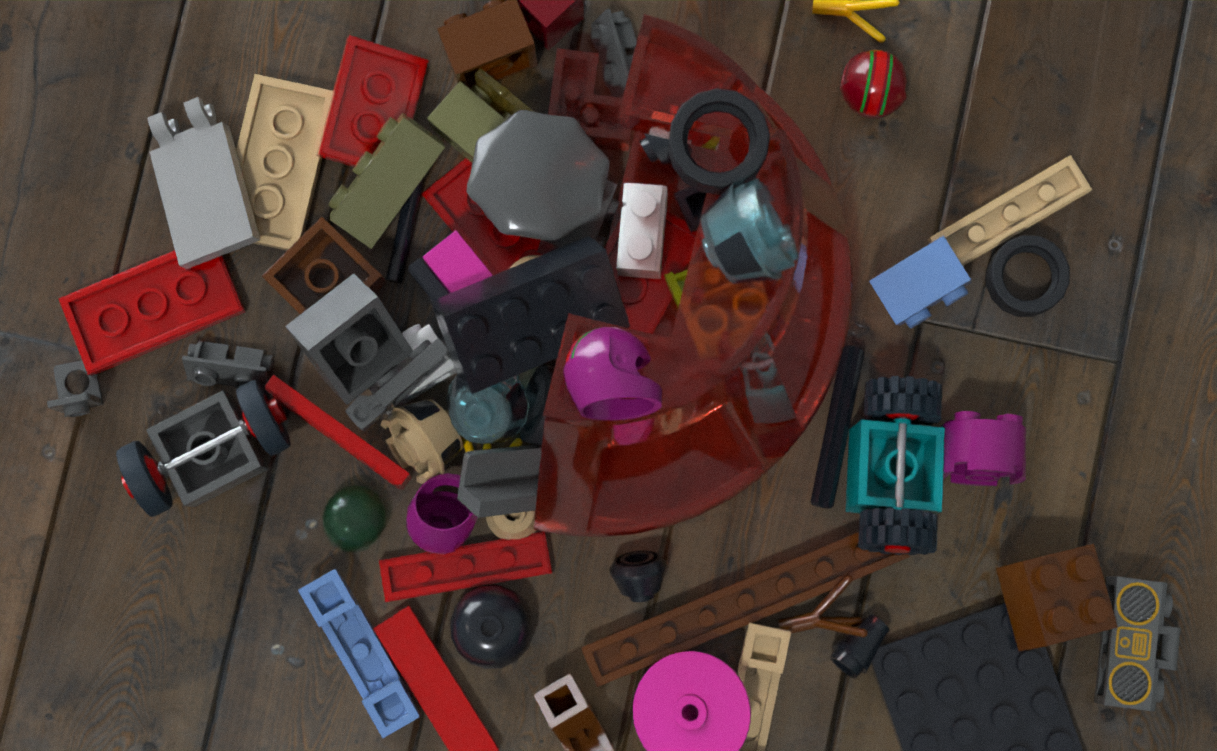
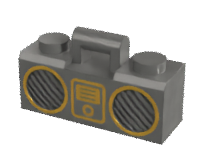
M1107 576L1106 588L1118 627L1101 632L1094 703L1155 712L1156 703H1161L1164 696V679L1158 677L1159 668L1177 671L1181 628L1163 626L1164 617L1169 618L1172 611V594L1167 592V583ZM1158 634H1162L1160 660L1156 659Z

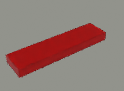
M275 375L264 386L272 398H276L283 406L399 490H404L412 479L410 473Z
M545 532L534 533L521 539H499L460 546L455 552L448 554L425 552L379 560L385 602L552 573Z
M410 605L373 628L449 751H498L500 749Z

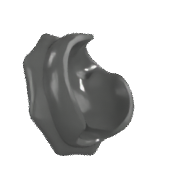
M520 110L502 124L478 138L466 192L479 205L486 217L499 232L506 235L539 240H558L566 237L574 229L598 216L601 212L610 161L585 133L575 118Z

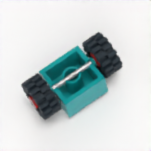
M891 376V378L878 377V379H870L869 382L866 381L864 418L866 420H860L849 429L845 512L860 513L858 547L862 550L880 552L881 554L895 553V555H925L937 551V514L942 512L945 428L921 425H933V423H938L941 420L942 385L938 384L937 381H928L926 378L914 379L912 376H906V378Z

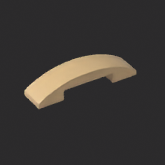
M748 623L737 675L742 680L750 699L751 724L747 738L739 751H765L780 676L783 674L791 631Z

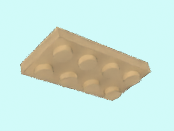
M254 74L236 148L260 241L254 244L287 251L305 233L322 158L316 155L333 94L332 90Z

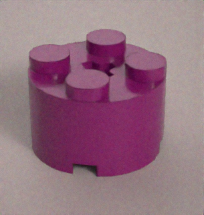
M961 411L955 413L954 420L946 421L940 426L945 428L943 480L950 474L951 483L971 486H997V480L1002 477H1010V485L1026 480V427L1023 426L1022 416L1004 414L998 415L997 420L981 419V414L978 412Z

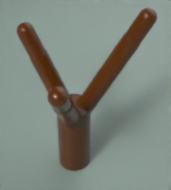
M846 575L812 612L779 619V628L789 630L791 634L822 628L848 635L866 637L868 634L866 629L851 626L860 625L863 622L861 617H822L827 608L853 581L852 576Z

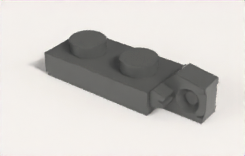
M439 338L433 343L429 340L422 342L409 355L412 361L400 372L397 368L389 371L377 383L380 389L374 395H358L345 412L362 431L365 432L387 411L393 410L394 407L451 358L447 347Z

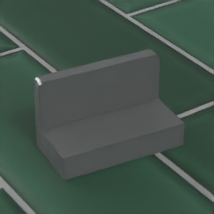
M525 445L466 452L463 458L457 499L478 518L552 509L555 493L538 479L542 449L537 445Z

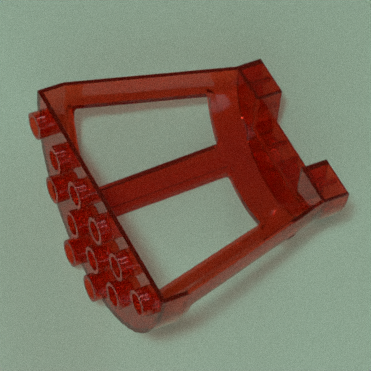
M646 14L643 16L619 111V127L633 130L635 134L618 198L619 205L613 218L608 239L621 218V211L624 206L622 202L624 183L667 186V212L684 220L674 199V193L690 186L684 183L672 167V164L663 165L659 159L652 163L639 141L646 137L645 134L669 139L673 118L681 105L695 94L718 88L737 91L753 100L764 114L770 133L768 154L754 180L738 190L714 213L708 212L704 215V212L721 196L706 193L679 307H677L673 299L654 334L568 313L543 413L545 423L534 519L535 531L568 537L608 538L632 536L665 529L696 518L722 505L758 481L784 457L804 433L822 405L840 363L847 339L852 309L853 271L850 241L844 215L832 181L811 143L796 122L781 106L757 86L747 73L719 48L691 31ZM713 112L703 115L694 122L688 132L687 144H690L693 150L691 157L697 165L707 171L721 173L733 170L744 161L749 151L750 139L747 129L738 118L729 113ZM745 197L751 204L765 230L763 236L746 242L756 261L761 266L762 271L731 276L725 271L714 250L715 246L728 239L718 222V217L739 199ZM773 272L778 273V278L775 280L739 284L735 282L745 277ZM600 327H616L632 333L644 344L651 357L649 364L637 371L641 376L647 377L661 386L663 391L662 407L654 413L633 419L595 420L583 417L567 389L563 373L566 357L572 344L583 334Z

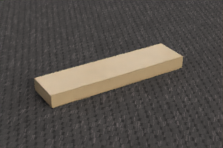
M1070 155L931 236L928 241L932 243L944 235L962 266H965L1092 191V188Z

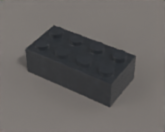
M590 236L431 301L457 376L471 394L568 354L572 344L580 336L593 329L616 327L624 330L630 327L606 249Z

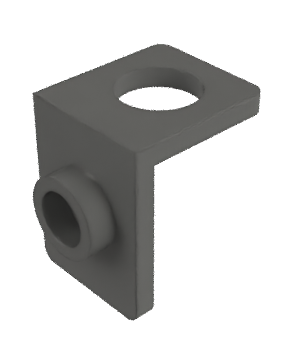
M82 360L54 367L59 399L47 401L49 409L64 413L65 417H77L89 414L90 407L104 405L98 374L88 375L89 386L81 394H72L66 387V379L73 371L81 370L87 374Z

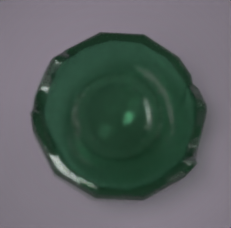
M346 486L337 491L325 505L322 514V530L330 544L341 551L363 552L368 550L382 535L386 527L387 509L379 495L365 486Z

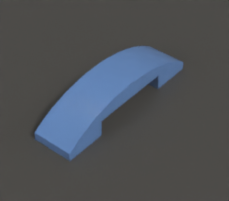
M335 568L298 589L317 625L321 626L363 698L362 703L382 738L419 718L420 714L393 661L338 570Z

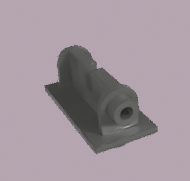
M606 9L591 24V40L600 55L604 84L610 89L612 100L617 101L629 90L631 94H639L646 91L645 83L649 80L641 54L626 55L625 50L635 49L638 46L631 19L625 17L624 11L611 14L610 9Z
M198 341L197 344L189 345L188 355L183 356L182 361L187 380H193L195 383L203 386L221 384L234 386L238 389L240 386L253 380H258L264 387L269 381L267 371H272L274 355L267 354L266 350L237 346L234 360L227 359L230 350L229 345Z

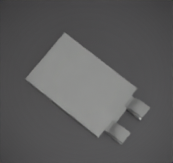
M199 97L184 102L187 116L194 126L180 133L177 120L171 119L167 121L166 114L163 112L147 118L151 132L160 145V148L150 151L154 172L178 264L185 269L260 241L230 126L223 122L217 124L214 106L211 104L204 106L202 99Z

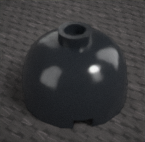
M501 585L480 586L466 593L455 605L450 619L451 639L457 652L470 664L483 669L504 668L518 661L528 650L534 635V617L527 601L514 590Z

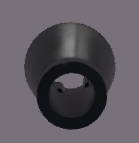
M872 614L857 626L867 630L868 634L866 637L847 634L833 645L834 652L831 654L830 660L843 673L853 679H857L861 673H867L884 637L890 631L882 620Z

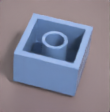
M944 235L869 281L895 324L901 326L906 323L910 329L931 317L932 314L929 308L943 300L945 305L949 306L969 294L965 286L972 283Z

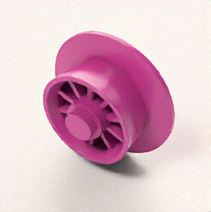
M684 651L662 658L644 674L634 696L633 719L638 737L647 751H739L750 729L751 705L742 680L728 664L707 653Z

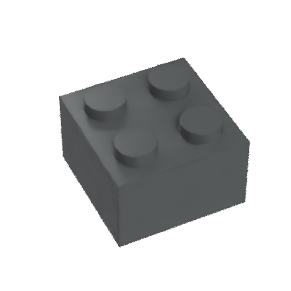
M354 273L285 326L323 380L346 405L409 357L413 351L378 296Z

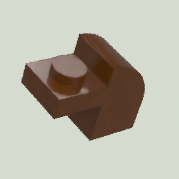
M571 673L534 694L546 721L560 740L565 751H615L597 714Z

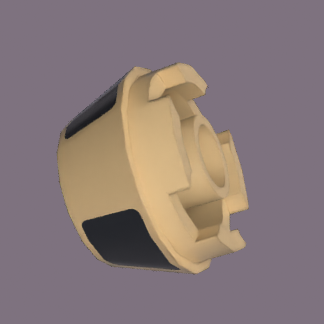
M430 399L394 407L392 414L381 422V426L384 429L389 428L392 436L385 441L393 456L403 469L412 466L419 473L416 479L421 484H424L432 477L444 474L463 448L462 439L458 431L459 428L454 417L438 403Z

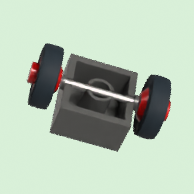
M258 380L250 381L236 390L243 413H241L233 395L222 390L146 429L161 459L159 462L152 457L140 441H133L117 450L116 457L122 473L121 480L129 496L132 499L135 498L146 514L154 517L173 506L172 496L166 482L167 477H170L183 505L195 508L270 469L254 437L258 439L264 450L271 456L291 446L290 437L284 425V421L287 420L286 415L276 398L271 399Z

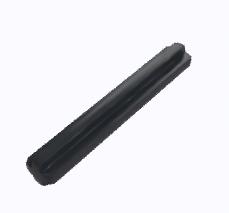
M844 345L841 349L811 497V505L824 509H831L834 506L865 353L864 349L853 345Z

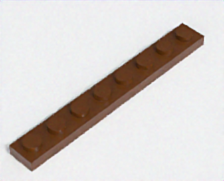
M859 532L582 646L581 649L596 686L599 687L650 666L666 656L686 651L746 626L749 622L753 623L830 591L846 575H851L854 581L909 558L910 555L881 554L880 552L862 550L858 547Z

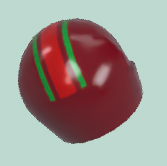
M883 50L861 52L849 60L843 71L840 88L843 99L849 108L861 117L868 119L887 117L898 110L906 101V71L902 62L889 52Z

